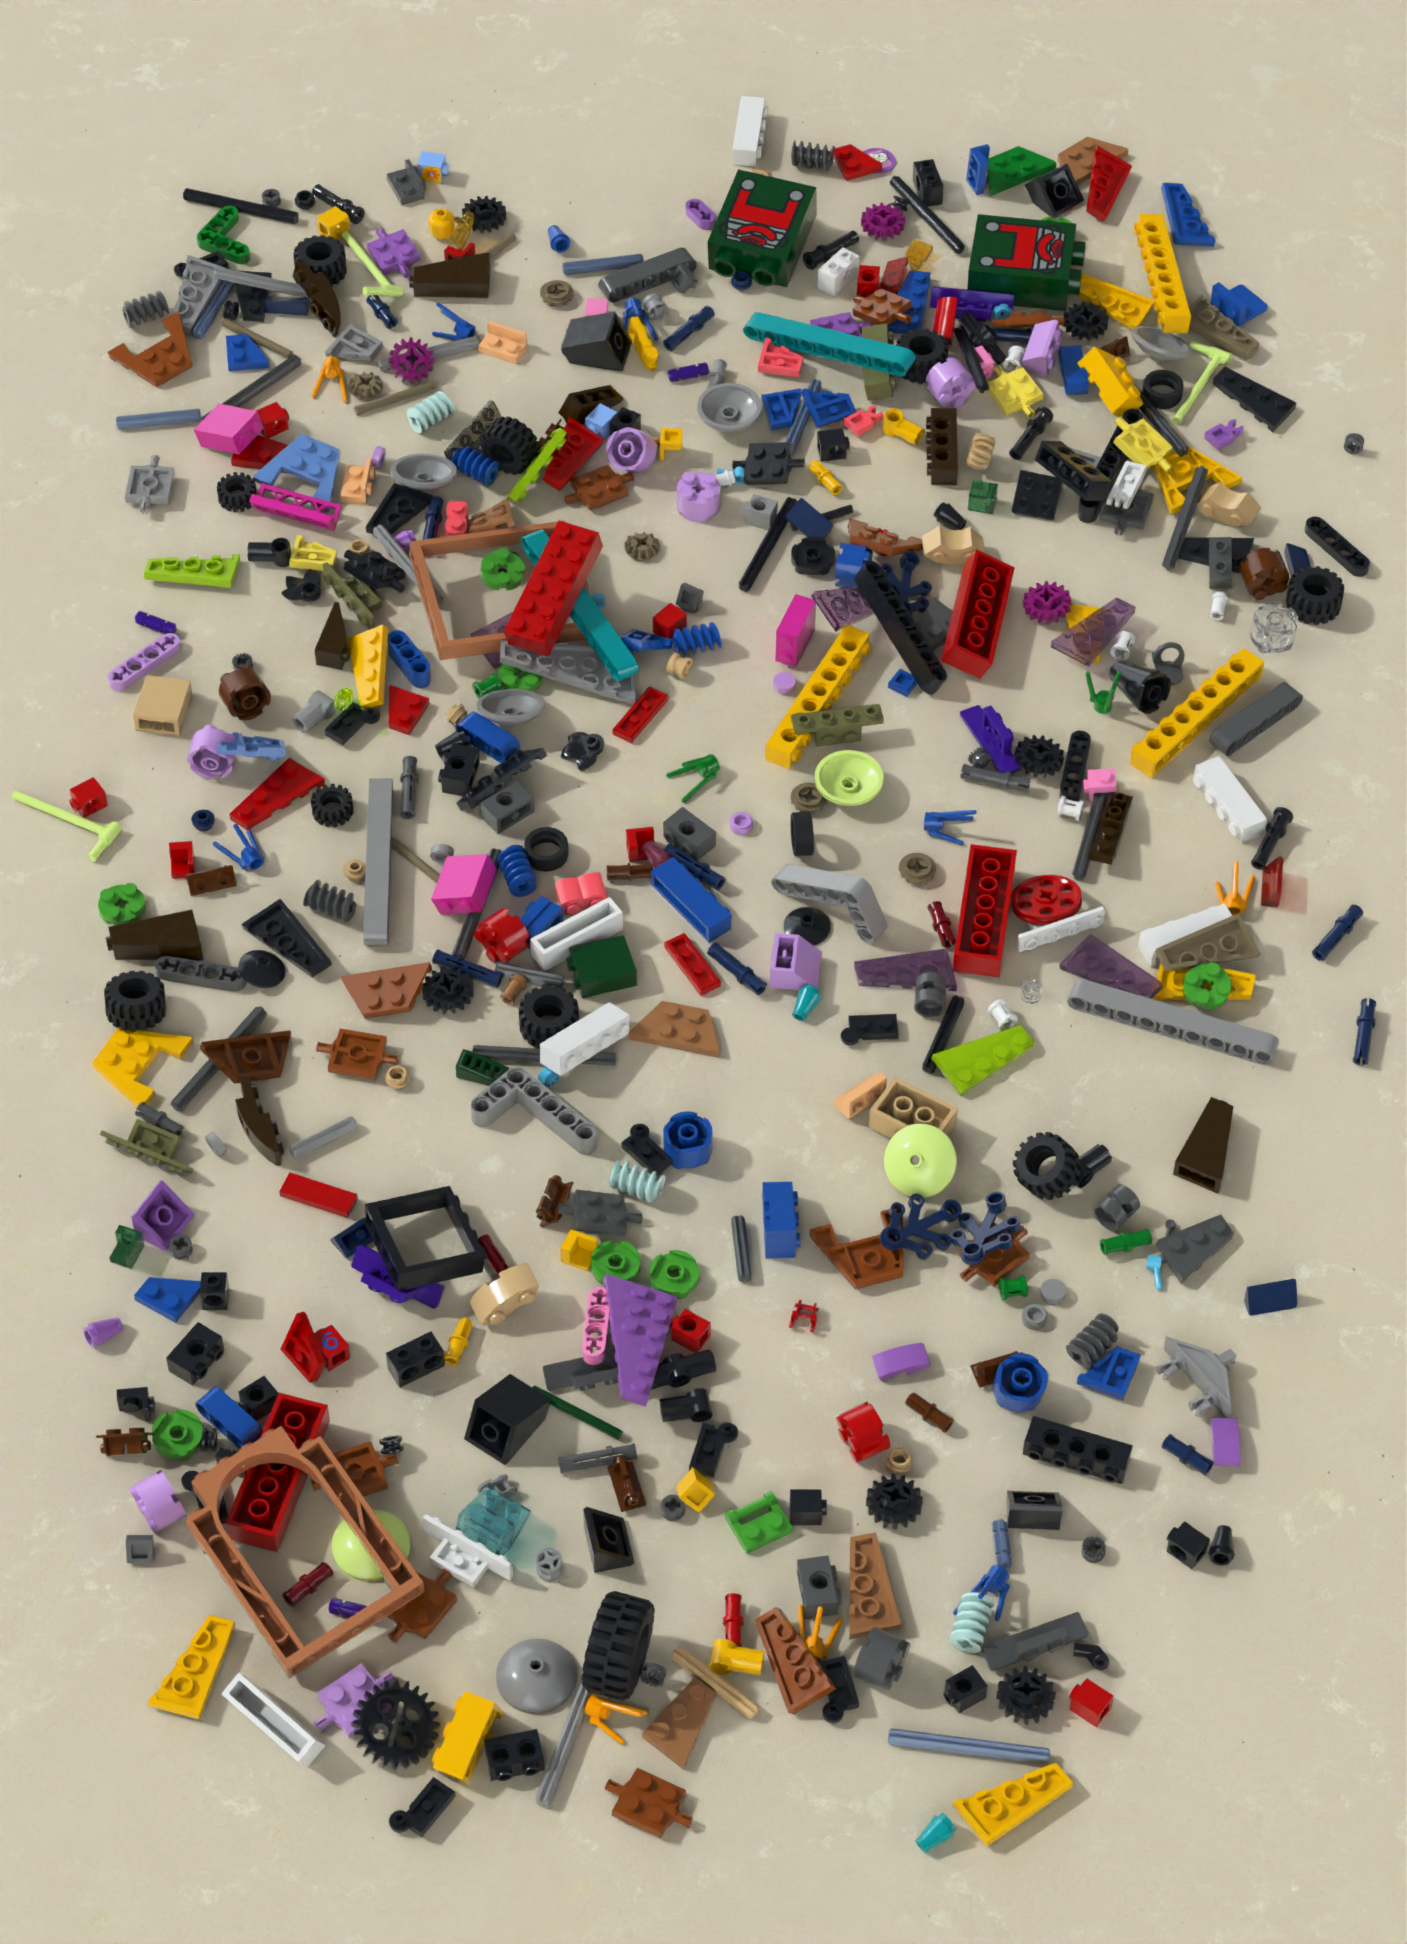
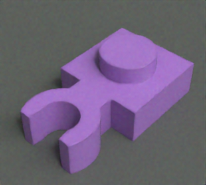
M1232 419L1226 427L1223 424H1219L1206 431L1204 439L1217 450H1220L1233 443L1235 437L1241 436L1244 426L1235 428L1236 420Z

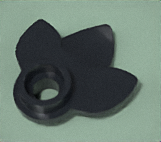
M309 569L303 578L286 576L287 589L282 591L281 594L289 600L316 601L321 596V589L319 587L321 582L320 576L312 569Z
M573 733L568 736L570 743L563 748L561 758L577 759L579 771L585 770L596 762L597 755L603 751L604 740L599 734Z

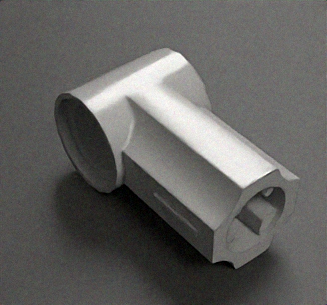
M315 691L310 696L308 704L292 717L293 723L301 732H307L321 719L331 718L337 711L338 703L323 692Z

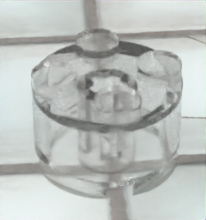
M1264 603L1258 607V610L1253 615L1250 637L1253 644L1258 647V651L1263 654L1288 651L1293 647L1298 616L1291 607L1289 609L1283 607V603Z

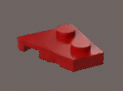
M851 144L835 148L834 160L846 181L882 171L881 162Z
M390 685L389 728L410 735L429 706V698Z
M305 1312L296 1313L280 1350L309 1383L316 1382L321 1375L326 1361Z

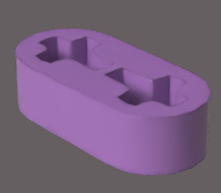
M691 199L686 202L685 213L687 217L703 230L713 229L716 223L715 213L699 199Z

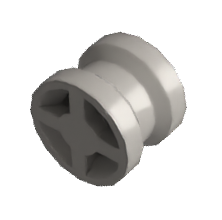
M658 293L649 294L642 302L643 308L653 320L662 318L668 311L667 305Z
M552 1548L540 1551L536 1557L537 1575L544 1581L551 1582L557 1580L563 1571L561 1554Z

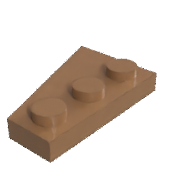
M695 1677L642 1733V1738L684 1770L701 1727L704 1725L714 1703L716 1692Z

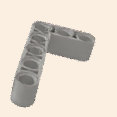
M786 864L771 880L773 888L780 894L845 906L859 938L865 943L873 944L888 926L873 889L864 878Z
M514 1067L509 1069L471 1101L472 1122L478 1127L491 1125L518 1103L577 1152L587 1155L596 1150L597 1131L594 1125L523 1068Z

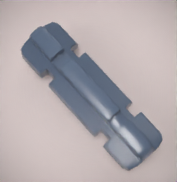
M998 1519L992 1522L995 1555H998L996 1556V1565L1006 1569L1012 1566V1559L1009 1556L1011 1554L1009 1534H1006L1008 1532V1525L1003 1519Z

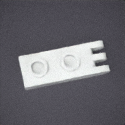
M1126 461L1107 498L1106 504L1112 505L1115 500V507H1120L1122 502H1124L1123 508L1128 509L1147 472V465Z

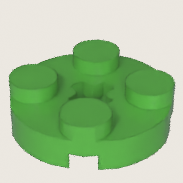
M499 548L483 558L480 568L481 579L488 587L494 590H499V588H506V591L513 590L523 581L525 564L519 556L509 552L508 549ZM499 568L506 569L507 573H505L504 571L498 572Z
M502 664L498 670V679L502 689L533 691L538 686L540 688L543 682V676ZM523 674L524 676L522 679H519L516 675Z
M133 883L104 889L101 891L98 901L100 917L106 923L107 921L113 923L114 926L139 921L142 913L146 911L145 897ZM121 903H126L125 908H120V906L117 905Z
M1211 962L1197 965L1185 974L1183 994L1192 1006L1204 1007L1203 1010H1215L1223 1006L1228 1000L1231 991V980L1229 975L1217 963ZM1203 983L1211 984V991H1208L1206 988L1202 989Z
M612 1240L603 1242L594 1249L591 1256L592 1275L603 1285L605 1274L633 1282L641 1270L638 1250L626 1241L620 1240V1243H612ZM611 1261H621L620 1266L612 1267Z
M671 1250L669 1254L663 1256L661 1253L654 1258L650 1265L652 1289L677 1296V1299L686 1298L699 1283L700 1271L696 1260L692 1255L680 1250ZM675 1270L679 1271L678 1277H671L668 1274L669 1272L673 1273Z
M176 1410L177 1413L169 1415L168 1412L162 1414L152 1427V1433H155V1435H152L154 1448L166 1458L177 1459L178 1461L188 1460L202 1446L203 1427L199 1417L187 1410ZM183 1431L181 1438H174L172 1435L173 1432Z

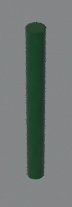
M536 1385L532 1387L550 1398V1405L617 1440L622 1436L623 1431Z

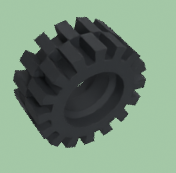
M233 472V476L229 473L226 474V478H220L221 482L218 481L217 494L221 507H226L227 511H230L232 508L233 512H237V509L243 512L245 507L250 509L251 504L249 500L251 495H257L255 480L251 479V476L248 474L245 476L242 472L240 475H237V472ZM236 490L244 491V492L239 493V494H232V493H231V492L236 491Z
M326 784L323 785V790L319 787L316 789L317 793L313 792L311 798L312 816H314L315 821L318 820L320 825H323L325 822L326 827H330V824H333V827H338L337 823L340 822L343 825L345 820H350V816L353 815L352 795L346 787L343 789L342 785H338L336 788L335 784H331V787L328 788ZM332 802L341 804L336 808L324 807V805Z

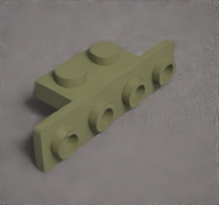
M328 562L323 563L322 577L324 582L332 586L336 596L345 601L349 611L357 615L359 622L363 626L365 625L369 630L375 628L374 616L371 612L382 607L381 600L361 580L353 576L343 581Z
M880 704L792 714L791 722L794 734L796 735L815 732L816 747L861 741L862 726L883 724L884 717Z
M136 1119L128 1140L101 1130L100 1135L107 1138L105 1143L119 1148L120 1144L128 1147L126 1152L140 1157L141 1153L149 1156L148 1161L160 1166L163 1162L170 1164V1170L182 1175L184 1170L189 1173L193 1171V1168L173 1160L182 1140V1137L139 1119Z

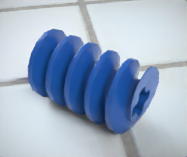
M467 446L464 449L459 448L454 453L451 461L461 473H465L466 476L472 477L473 480L479 481V483L486 485V487L493 484L500 468L498 461L493 462L492 458H486L485 454H480L478 450H473L471 446Z
M710 622L708 628L705 624H701L700 629L694 625L691 627V632L688 627H684L682 633L679 629L674 630V651L679 653L682 650L685 656L688 655V649L690 648L693 654H696L697 647H700L702 652H705L706 645L709 646L711 651L714 649V644H717L719 649L722 647L720 633L714 622Z
M512 845L505 848L498 856V864L501 866V871L504 874L509 891L516 897H524L533 893L537 887L535 884L536 876L533 873L524 847Z

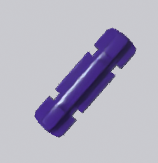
M705 362L699 363L698 366L694 364L680 367L679 370L676 368L668 370L670 382L679 381V378L685 380L698 377V374L700 376L709 374V368Z
M138 611L137 615H135V622L142 626L146 624L145 627L161 633L163 631L164 634L175 633L177 630L175 623L170 621L166 623V620L151 614L147 616L148 613Z
M332 1598L328 1609L331 1614L340 1615L342 1613L344 1617L350 1618L367 1606L350 1601L343 1603L342 1599Z

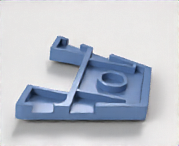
M301 434L260 469L253 479L259 484L263 483L273 486L280 473L284 471L318 485L319 487L313 497L331 502L341 454L340 449ZM327 508L324 511L329 512L330 508Z
M233 732L231 735L237 738V743L217 741V754L243 755L252 758L265 756L270 760H279L280 757H285L286 755L284 740L261 736L246 737L242 733Z

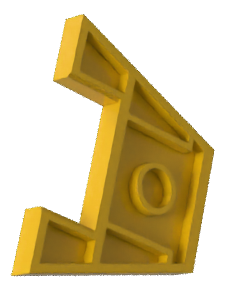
M1187 445L1189 447L1187 455L1181 457L1173 451L1164 456L1172 465V468L1167 473L1158 464L1152 465L1170 515L1181 511L1185 500L1181 491L1189 488L1197 467L1204 466V468L1208 469L1206 480L1212 478L1216 483L1221 482L1229 489L1241 484L1243 477Z
M117 1028L92 1062L93 1068L134 1106L138 1107L141 1102H145L148 1105L155 1096V1091L148 1086L138 1083L141 1076L160 1051L182 1059L193 1044V1038L140 1030L131 1032V1030L124 1031L121 1028Z

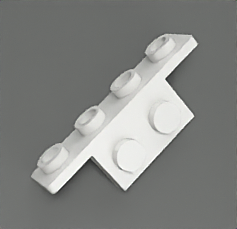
M1101 906L1048 925L1028 923L1031 931L1018 935L1017 949L1019 952L1032 950L1045 943H1052L1060 938L1076 935L1089 928H1096L1104 923L1105 909Z
M428 1515L422 1518L423 1530L442 1541L429 1557L431 1564L441 1570H448L453 1577L472 1588L475 1587L488 1569L509 1581L513 1577V1565L505 1556H498L492 1553L484 1544L475 1543L468 1539L463 1532L459 1530L454 1531L447 1527L439 1518H432Z

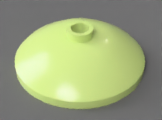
M843 750L834 752L823 758L815 770L817 790L824 798L838 805L856 806L867 803L879 794L883 786L884 775L879 763L871 756L859 751Z
M913 1124L901 1129L892 1137L885 1151L884 1167L889 1181L898 1191L910 1197L917 1193L927 1198L940 1193L949 1185L956 1171L957 1154L951 1139L942 1130L932 1125ZM917 1155L920 1160L919 1163L915 1165L913 1163V1157Z
M372 1509L408 1559L411 1550V1540L405 1524L397 1516L389 1512ZM345 1520L342 1521L332 1539V1553L337 1566L349 1577L360 1581L371 1582L385 1579Z

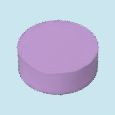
M380 446L375 448L372 456V467L381 468L386 455L385 448Z
M788 672L778 673L774 677L773 687L780 694H789L796 688V678Z
M738 812L731 816L730 829L734 834L746 835L751 832L753 819L749 814Z

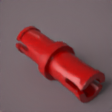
M729 1593L725 1595V1616L723 1617L725 1639L734 1642L737 1647H742L741 1626L744 1625V1618L741 1616L742 1596L737 1593Z

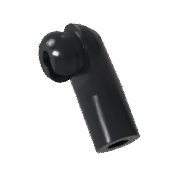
M1074 1643L1073 1656L1087 1658L1097 1670L1107 1668L1109 1659L1100 1646Z

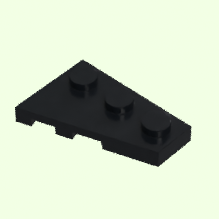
M241 271L272 278V273ZM234 283L243 321L264 322L266 313L265 300L268 298L270 290Z
M394 483L366 525V532L373 534V529L381 524L390 534H393L430 505V499L433 495Z
M1185 537L1179 559L1209 566V538ZM1231 538L1232 572L1240 574L1239 565L1241 561L1244 563L1247 560L1246 556L1251 552L1254 538Z

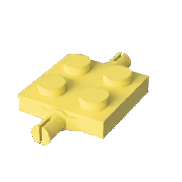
M1000 365L996 366L993 371L998 378L988 381V392L1005 415L1024 411L1028 418H1031V416L1033 418L1035 411L1031 406L1043 400L1041 390L1023 367L1010 373H1005Z
M1121 416L1115 420L1114 423L1123 432L1115 438L1113 443L1134 463L1147 465V469L1152 465L1158 464L1166 473L1172 468V465L1164 456L1170 453L1173 447L1143 418L1133 424H1128Z

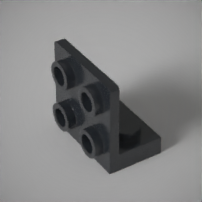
M1020 470L1012 513L1053 521L1064 483L1054 476Z

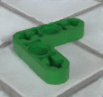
M225 206L221 208L197 234L198 247L210 253L219 251L226 260L236 264H244L250 260L249 247L225 237L239 221L236 207ZM216 226H222V227H223V228H221V229H213V228L216 227ZM222 245H227V246H228V247L225 248V249H220V248H218L219 246H222Z

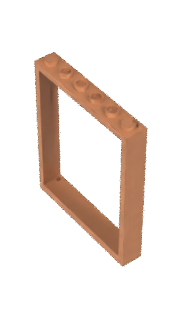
M557 522L411 541L409 556L439 660L500 652V641L507 639L504 633L448 640L424 557L520 544L521 537L540 529L544 530L550 538ZM586 581L584 584V588L589 593V587ZM568 623L564 625L555 644L586 639L575 623Z

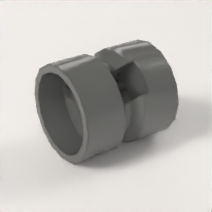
M922 973L916 978L914 1010L924 1017H938L945 1011L946 979L938 973Z
M1118 1184L1107 1194V1197L1103 1198L1094 1207L1093 1212L1102 1226L1108 1230L1116 1231L1126 1222L1127 1218L1131 1217L1140 1208V1201L1130 1188Z

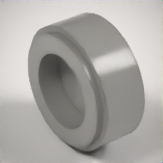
M436 844L431 848L430 857L437 863H445L447 857L454 856V849L449 845Z
M212 1131L205 1136L207 1144L216 1156H221L226 1152L224 1144L215 1132Z
M1048 1279L1042 1284L1041 1297L1048 1304H1060L1066 1297V1286L1058 1279Z
M1029 1304L1023 1309L1022 1323L1024 1326L1032 1330H1038L1045 1326L1047 1311L1043 1306Z

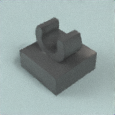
M680 263L670 278L678 293L683 294L686 293L688 287L694 288L698 282L694 279L693 273L690 272L686 264Z
M683 583L680 586L676 605L695 613L699 610L704 591Z
M153 1535L126 1536L127 1563L154 1562Z

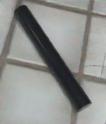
M850 504L822 513V515L826 519L832 520L853 513V507ZM790 524L793 532L798 530L795 526Z

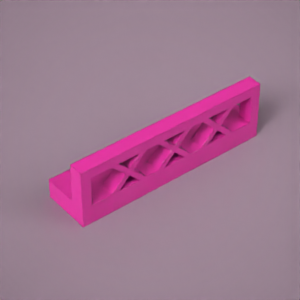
M261 483L258 494H252L249 500L256 510L332 531L335 530L343 508L340 504ZM265 491H270L274 493L276 498L273 500L263 496ZM292 497L296 504L291 505L281 501ZM310 502L314 504L316 509L309 510L301 506ZM327 508L335 509L333 516L321 512Z

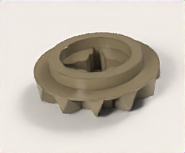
M561 280L549 281L540 290V297H542L543 302H548L550 306L557 304L559 307L561 303L567 305V302L572 300L573 296L572 286Z
M364 371L361 375L355 373L354 378H350L348 384L351 394L363 399L375 397L381 392L383 387L379 375L374 376L373 372L366 374Z
M645 531L642 534L635 532L633 536H628L627 541H625V551L630 557L637 560L650 559L659 551L658 538H654L653 533L647 535ZM638 543H639V544L646 543V546H645V545H641V546L638 547Z
M815 783L799 784L791 792V804L795 806L796 810H803V812L812 811L815 814L816 810H823L824 805L827 804V799L819 793ZM812 794L810 802H806V799Z
M908 854L899 863L901 878H906L908 883L912 881L917 885L920 882L927 884L929 879L934 878L936 864L926 854ZM916 864L920 867V873L915 872Z

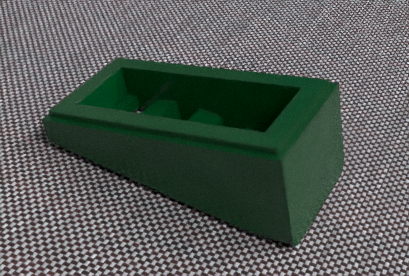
M463 1049L456 1064V1077L490 1086L510 1068L477 1053ZM486 1069L489 1070L488 1075L484 1074ZM495 1072H499L497 1079L493 1078Z

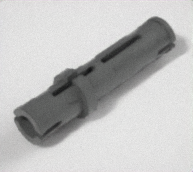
M414 756L404 757L403 773L400 776L402 783L401 817L404 819H413L416 815V784L418 783L419 776L416 773L417 758Z
M963 764L961 770L963 773L960 776L962 779L965 778L1002 786V789L1005 790L1011 788L1025 792L1029 791V783L1031 782V778L1012 775L1009 771L1002 773Z
M635 1443L614 1448L606 1446L604 1450L562 1458L558 1457L560 1472L563 1474L565 1472L608 1464L609 1466H614L615 1459L619 1456H624L628 1460H637L638 1458Z

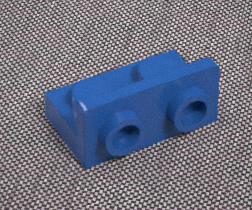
M988 144L970 148L966 181L976 195L984 193V187L987 182L986 173L989 167L990 151Z

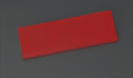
M649 686L612 729L613 735L632 744L666 704L668 695Z
M685 933L664 942V948L700 996L721 987L720 979Z
M289 1172L279 1191L281 1197L346 1218L349 1217L358 1200L356 1193Z

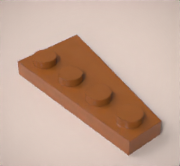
M775 1607L755 1619L788 1713L794 1715L837 1689L781 1609Z

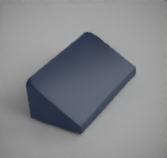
M268 296L265 300L266 313L307 315L310 299Z
M800 498L785 516V519L806 537L824 539L833 528V524L803 498Z
M1286 543L1284 554L1290 577L1292 578V575L1295 572L1298 573L1299 569H1306V567L1311 565L1306 549Z
M364 1217L330 1239L332 1244L346 1259L356 1253L359 1245L367 1246L373 1242L364 1223Z
M1296 1279L1247 1287L1244 1303L1248 1314L1253 1316L1296 1308Z

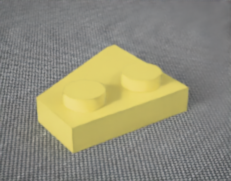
M297 535L289 565L290 568L323 571V563L328 562L334 569L337 551L324 547L315 541L310 544L304 541V536Z

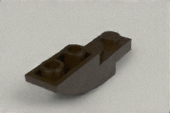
M303 260L296 262L293 278L303 288L306 295L312 299L310 304L311 312L317 316L324 328L333 337L337 336L341 323V313L332 286L322 272L314 274Z
M1110 792L1090 851L1089 860L1112 865L1122 839L1133 796Z
M249 1076L240 1078L243 1098L235 1099L241 1126L254 1147L267 1160L279 1166L281 1165L280 1155H284L282 1141L276 1140V1136L279 1135L277 1122L271 1121L269 1112L263 1113L261 1104H256L255 1099H259L256 1084L251 1085Z

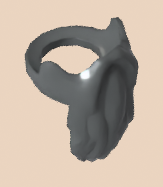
M1164 643L1155 652H1152L1155 670L1167 674V677L1171 680V685L1180 683L1184 678L1181 668L1185 658L1184 650L1177 643ZM1167 648H1175L1179 651V655L1174 661H1162V652Z

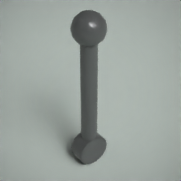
M1169 1219L1166 1221V1236L1171 1235V1231L1175 1229L1174 1220ZM1160 1254L1161 1263H1166L1165 1256Z

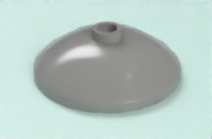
M1135 326L1131 334L1136 344L1154 361L1183 360L1192 353V348L1184 340L1171 333H1163L1161 329L1149 326Z
M723 383L712 386L702 393L698 400L697 411L700 419L709 427L723 432H736L750 427L758 420L761 414V401L753 390L744 385Z
M412 454L396 460L392 465L391 473L394 479L403 486L417 491H432L451 483L456 477L457 469L453 462L442 456Z
M524 689L496 690L483 695L477 701V710L484 718L506 726L524 724L538 717L545 709V700L541 695Z
M529 1639L515 1644L504 1653L496 1670L497 1687L502 1698L513 1708L530 1714L550 1712L563 1705L572 1695L577 1681L576 1665L572 1656L561 1645L546 1639ZM534 1665L540 1666V1668L537 1670H534L531 1667Z

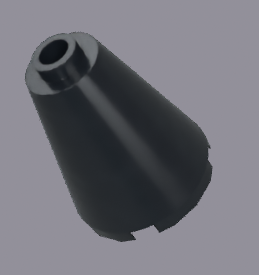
M1122 660L1111 666L1110 679L1114 681L1117 672H1121L1117 687L1144 714H1151L1160 708L1158 704L1162 700L1166 701L1171 690V680L1164 672Z

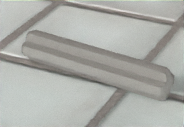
M352 1116L341 1120L289 1147L290 1153L297 1159L356 1130L357 1123Z

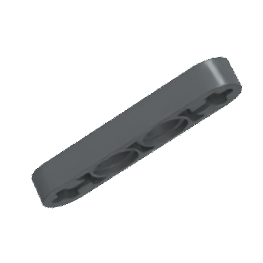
M171 956L160 957L155 962L156 974L162 980L227 991H240L246 985V981L240 975L237 967ZM192 968L195 970V973L185 975L183 971ZM215 972L218 974L214 979L206 978L208 973Z

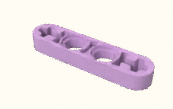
M174 633L164 634L113 669L108 675L110 688L114 691L125 690L177 654L181 648L179 637ZM156 653L159 655L157 658L150 659L147 657L149 654ZM134 665H139L142 667L141 669L136 671L130 669Z

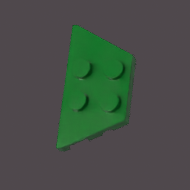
M1020 146L988 159L989 167L987 168L989 193L993 196L1056 169V162Z

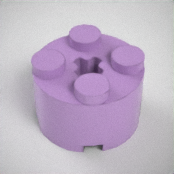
M947 358V362L943 364L938 362L931 368L926 377V382L928 383L926 387L942 406L960 408L964 404L965 399L976 388L972 374L958 359Z
M626 427L615 431L610 436L606 450L610 458L609 461L615 468L627 472L640 473L647 471L652 465L656 456L657 444L647 432Z
M685 472L677 484V510L685 515L687 520L703 522L709 520V517L713 514H718L720 510V484L717 481L716 475L702 472Z
M213 725L204 726V729L197 731L192 737L187 757L190 769L197 775L213 779L214 775H221L220 778L228 776L232 771L235 755L217 754V741L237 743V738L234 735L217 729Z
M161 1470L129 1488L153 1533L164 1529L187 1515Z

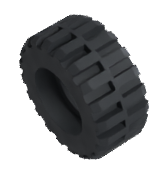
M612 1591L605 1595V1599L602 1600L596 1614L584 1657L582 1685L588 1692L621 1701L629 1699L633 1694L642 1673L653 1630L655 1608L649 1600L617 1591Z

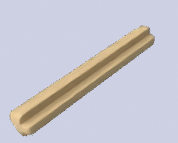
M682 1646L675 1648L671 1654L672 1660L716 1692V1694L747 1718L753 1719L757 1715L759 1706Z

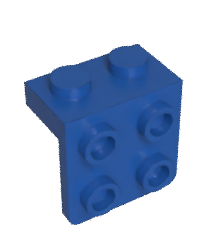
M1220 282L1212 287L1210 304L1215 305L1219 312L1233 320V323L1238 327L1267 311L1268 305L1242 284L1230 290Z

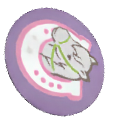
M871 148L863 151L882 163V171L873 174L888 172L895 166L896 159L888 150Z

